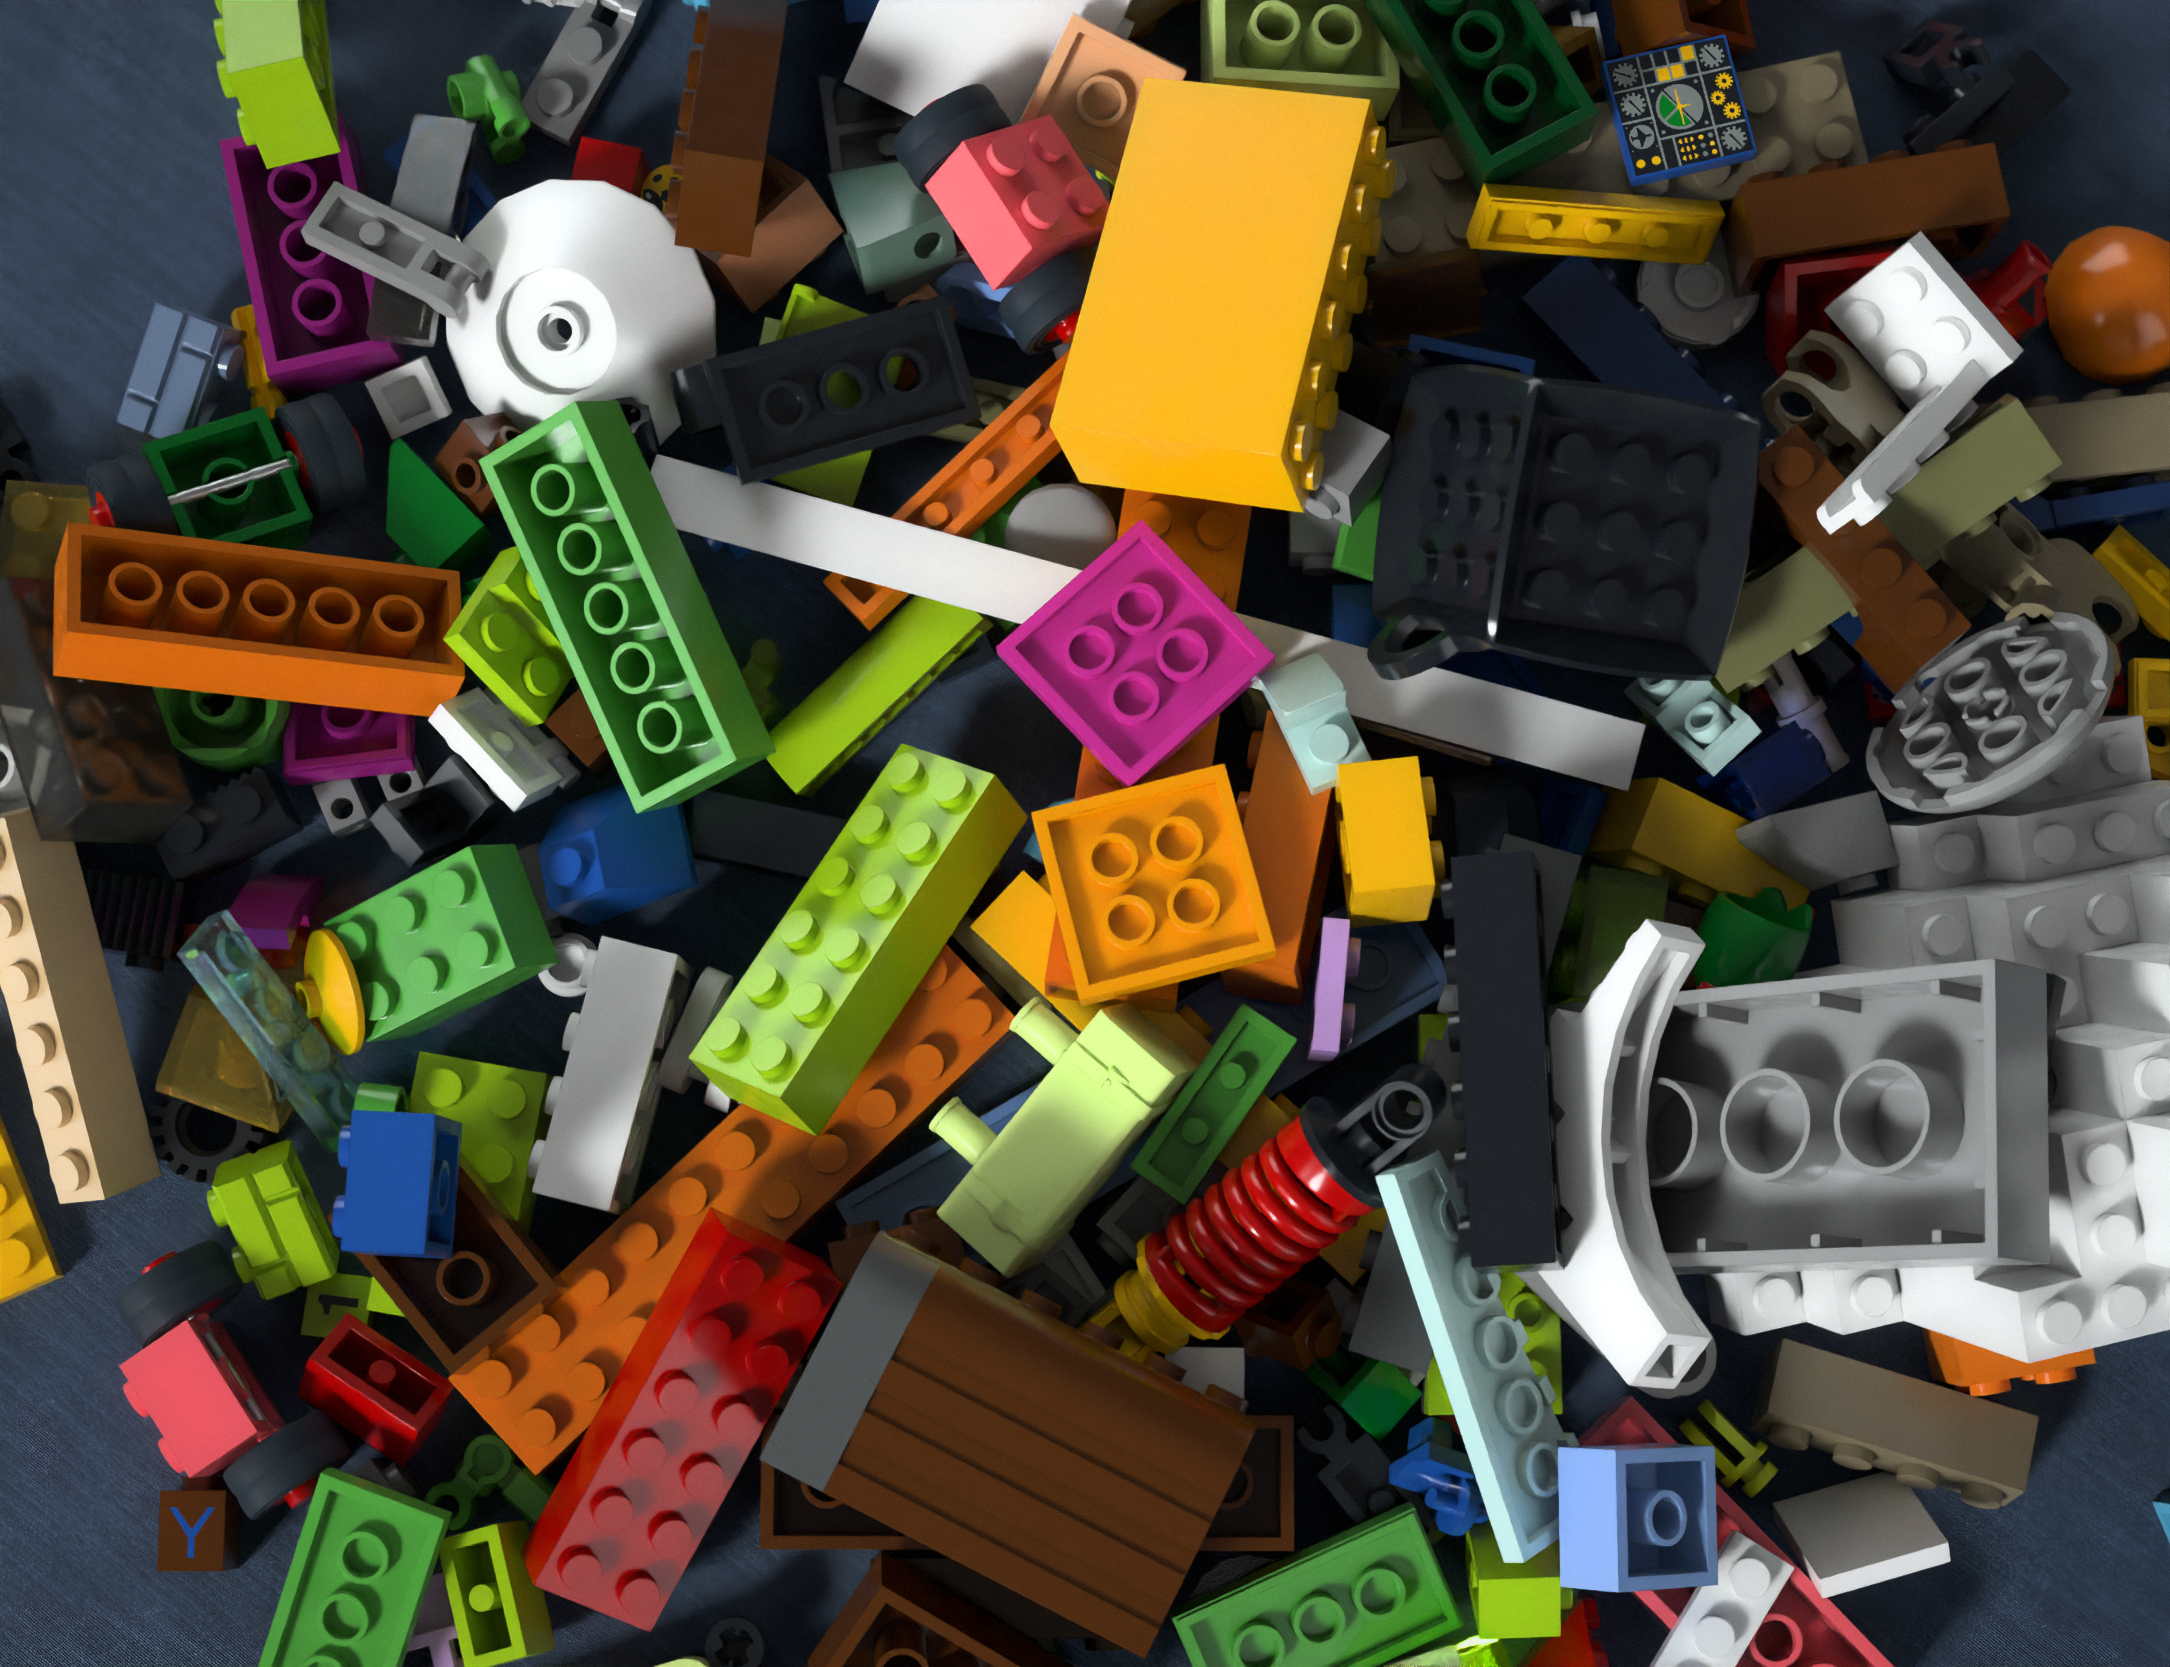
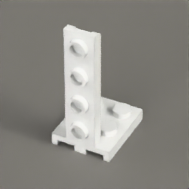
M1921 231L1835 298L1824 309L1828 316L1911 410L1817 509V518L1829 534L1835 532L1851 519H1854L1860 526H1863L1884 510L1892 501V498L1885 491L1887 490L1889 494H1893L1922 469L1918 463L1923 462L1940 449L1950 439L1948 432L1959 426L1977 410L1979 406L1972 399L1993 376L2013 363L2024 351Z

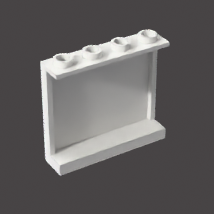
M879 0L844 83L912 116H916L934 100L957 89L973 84H982L992 92L1012 125H1017L1072 12L1128 39L1135 22L1125 18V14L1132 0Z

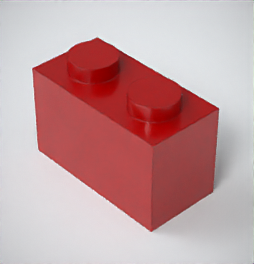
M347 1312L309 1357L297 1396L316 1409L324 1410L332 1420L404 1468L441 1422L455 1386L449 1380Z

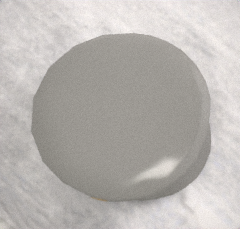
M1049 484L1028 493L1013 509L1005 531L1006 550L1079 570H1084L1117 541L1115 523L1106 505L1094 493L1074 484Z

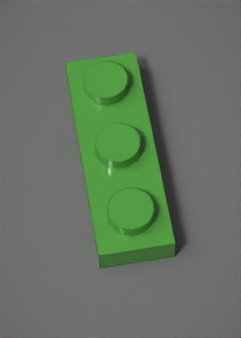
M1242 1002L1136 1156L1130 1168L1178 1202L1187 1206L1294 1050L1298 1040Z

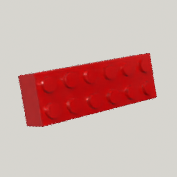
M709 1208L520 1551L534 1586L651 1632L843 1285L823 1258L715 1208Z

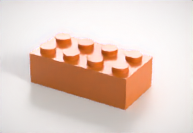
M1268 710L1263 732L1254 730L1250 738L1247 768L1254 770L1251 791H1240L1236 807L1276 947V957L1219 972L1221 973L1227 994L1303 1007L1337 841L1333 811L1335 786L1316 795H1311L1273 711Z

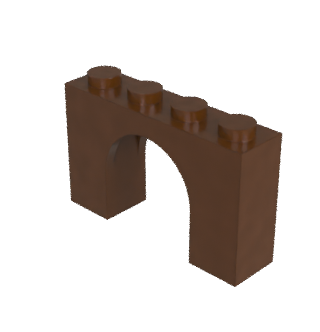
M1795 423L1760 452L1759 481L1753 530L1768 548L1785 534L1791 536L1808 549L1830 572L1852 602L1862 622L1863 632L1853 646L1890 690L1896 694L1945 654L1972 625L1878 516H1875L1863 526H1860L1854 519H1851L1832 534L1828 533L1817 518V509L1844 482L1845 478L1801 427Z

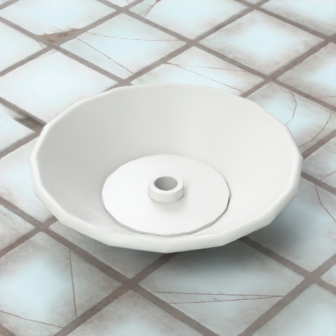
M549 179L499 200L462 242L484 255L490 263V269L480 283H472L464 294L467 298V303L458 317L455 319L446 317L447 348L469 400L484 416L503 412L518 429L526 432L575 401H610L633 397L636 402L649 405L660 446L681 425L666 375L681 368L716 357V301L695 249L674 245L676 227L654 204L605 181ZM560 318L567 320L571 325L572 335L569 340L562 338L558 333L557 323Z

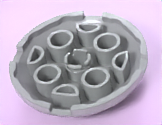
M2056 612L2051 622L2030 625L2025 616H2021L1991 626L1959 642L1904 686L1891 700L1897 711L1888 722L1886 728H1874L1869 738L1866 751V766L1870 778L1879 791L1895 804L1912 811L1935 814L1958 813L1982 808L2008 799L2031 787L2063 764L2081 746L2100 720L2107 706L2115 679V660L2109 641L2101 629L2089 619L2077 614ZM1930 677L1937 678L1921 692L1924 680Z

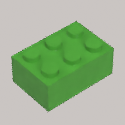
M515 844L468 846L323 923L325 929L331 930L342 942L355 969L364 1005L365 1038L367 1043L414 1037L560 963Z

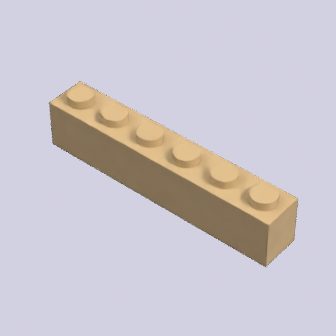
M57 801L1 813L0 986L5 996L16 1038L17 1050L22 1060L33 1102L34 1115L38 1121L50 1166V1175L55 1185L59 1204L105 1200L160 1177L161 1173L153 1149L152 1138H150L145 1111L64 801Z

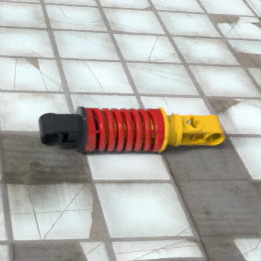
M1422 1064L1402 1066L1348 1111L1322 1097H1313L1300 1108L1297 1117L1291 1123L1283 1125L1279 1129L1277 1137L1266 1139L1261 1145L1260 1152L1248 1154L1243 1158L1241 1167L1232 1168L1225 1173L1223 1182L1212 1184L1206 1189L1204 1197L1192 1200L1188 1204L1186 1213H1179L1170 1218L1166 1230H1158L1154 1233L1149 1232L1143 1236L1136 1244L1138 1270H1129L1117 1279L1114 1284L1115 1297L1088 1320L1123 1337L1125 1340L1119 1351L1142 1363L1149 1352L1154 1354L1157 1351L1164 1354L1176 1353L1187 1344L1190 1334L1204 1341L1207 1338L1220 1339L1229 1331L1231 1325L1244 1315L1247 1308H1252L1260 1303L1266 1293L1274 1291L1282 1285L1284 1279L1300 1271L1302 1264L1310 1262L1319 1255L1321 1249H1325L1336 1242L1340 1233H1345L1356 1226L1360 1216H1366L1377 1208L1385 1207L1375 1176L1389 1169V1162L1423 1136L1443 1111L1447 1102V1089L1441 1076L1432 1068ZM1396 1090H1408L1416 1094L1423 1104L1424 1114L1412 1115L1401 1109L1396 1101ZM1085 1321L1077 1330L1082 1332L1087 1321Z

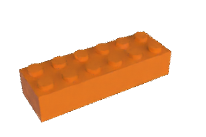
M68 522L54 570L53 676L431 717L440 703L457 696L465 679V662L443 640L462 611L459 571Z

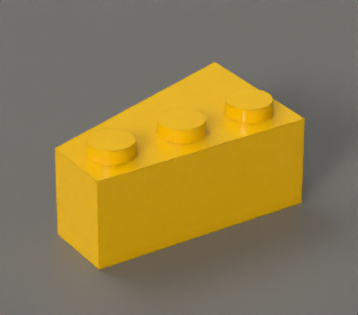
M1661 777L1631 780L1628 791L1604 785L1602 792L1607 794L1608 797L1585 855L1624 870L1640 879L1676 891L1677 896L1681 899L1704 908L1710 906L1720 891H1729L1752 898L1763 888L1776 887L1782 891L1788 911L1806 903L1810 893L1808 889L1738 842L1735 829L1752 823L1751 821Z

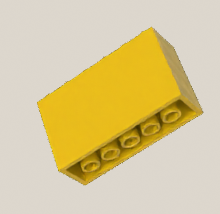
M1144 78L1049 425L1080 483L1304 513L1309 490L1316 491L1322 480L1324 456L1323 452L1318 450L1323 431H1332L1337 419L1339 401L1338 394L1334 389L1338 373L1347 372L1352 359L1353 337L1349 333L1353 313L1361 314L1365 306L1367 277L1363 273L1367 257L1376 256L1380 246L1382 224L1378 213L1382 199L1391 198L1395 185L1394 160H1388L1385 151L1386 130L1383 126H1378L1370 99L1162 78Z

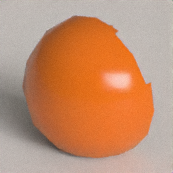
M2106 226L2096 228L2069 243L2053 263V269L2048 274L2043 297H2046L2049 329L2064 354L2062 358L2085 377L2113 386L2146 383L2170 369V242L2149 232L2132 227Z

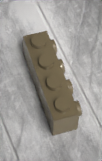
M1783 1338L1765 1357L1750 1429L1769 1434L1768 1440L1782 1448L1806 1450L1808 1447L1833 1454L1832 1460L1847 1468L1869 1470L1873 1466L1896 1473V1480L1906 1486L1923 1490L1935 1489L1938 1486L1961 1493L1960 1499L1971 1506L1983 1509H1998L2001 1506H2006L2026 1492L2039 1416Z

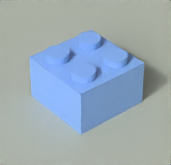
M1645 1443L1558 1447L1560 1587L1619 1593L1718 1585L1715 1446Z

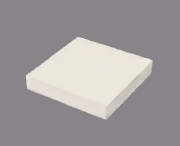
M1883 1471L1772 1503L1775 1523L1822 1598L1951 1561L1948 1541L1910 1486H1906L1896 1480V1473Z

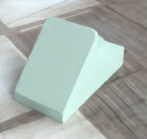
M1319 652L1266 673L1258 679L1312 796L1335 786L1338 764L1372 761L1346 707L1347 691L1344 684Z

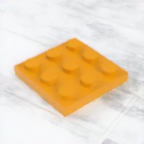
M1225 763L1031 812L1081 1007L1276 957V947Z

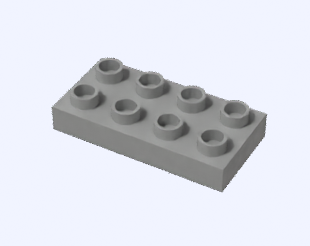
M1994 958L1679 991L1660 1040L1649 1090L1646 1134L1650 1197L1663 1249L1674 1274L2050 1264L2046 970ZM1588 1001L1549 1005L1550 1018L1557 1009L1581 1013ZM1555 1101V1117L1557 1124L1562 1119L1565 1112ZM1561 1205L1563 1231L1569 1227L1574 1219Z

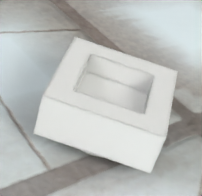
M426 354L374 376L365 382L392 440L447 417L453 412Z

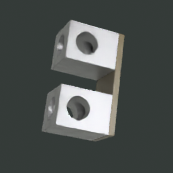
M416 754L415 771L377 775L388 801L421 790L428 783ZM357 778L310 783L332 834L340 839H344L373 826V823L369 820L372 817V812ZM406 778H411L410 788L403 793H399L400 783ZM348 804H353L352 814L348 818L341 819L342 809Z

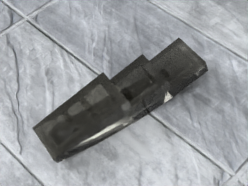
M415 114L401 160L390 208L462 242L479 129L477 120ZM438 261L430 274L443 280L450 267ZM375 277L366 334L371 341L434 347L439 313L427 302Z

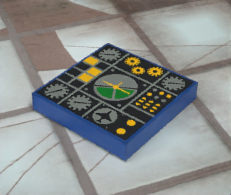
M1725 34L1602 62L1599 71L1630 188L1754 160L1757 149Z

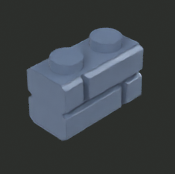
M156 302L116 421L160 439L223 419L224 407L219 405L218 402L225 382L232 381L241 368L244 349L238 343L242 331L182 307Z

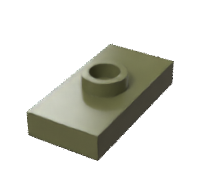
M968 915L963 916L949 939L977 966L972 972L998 999L1005 995L1019 1010L1034 997H1039L1043 1004L1053 1012V1004L1045 999L1036 988L971 929L970 926L974 921Z

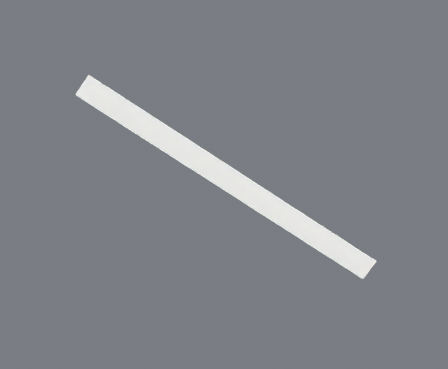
M659 454L656 455L650 471L676 529L1019 624L1024 623L1083 571L761 482L741 486L736 475ZM1233 612L1275 655V664L1264 674L1319 652L1344 684L1347 691L1346 707L1350 715L1625 791L1629 789L1645 724L1437 667L1408 678L1385 680L1379 677L1369 662L1367 648ZM1258 680L1250 686L1251 688L1262 690Z

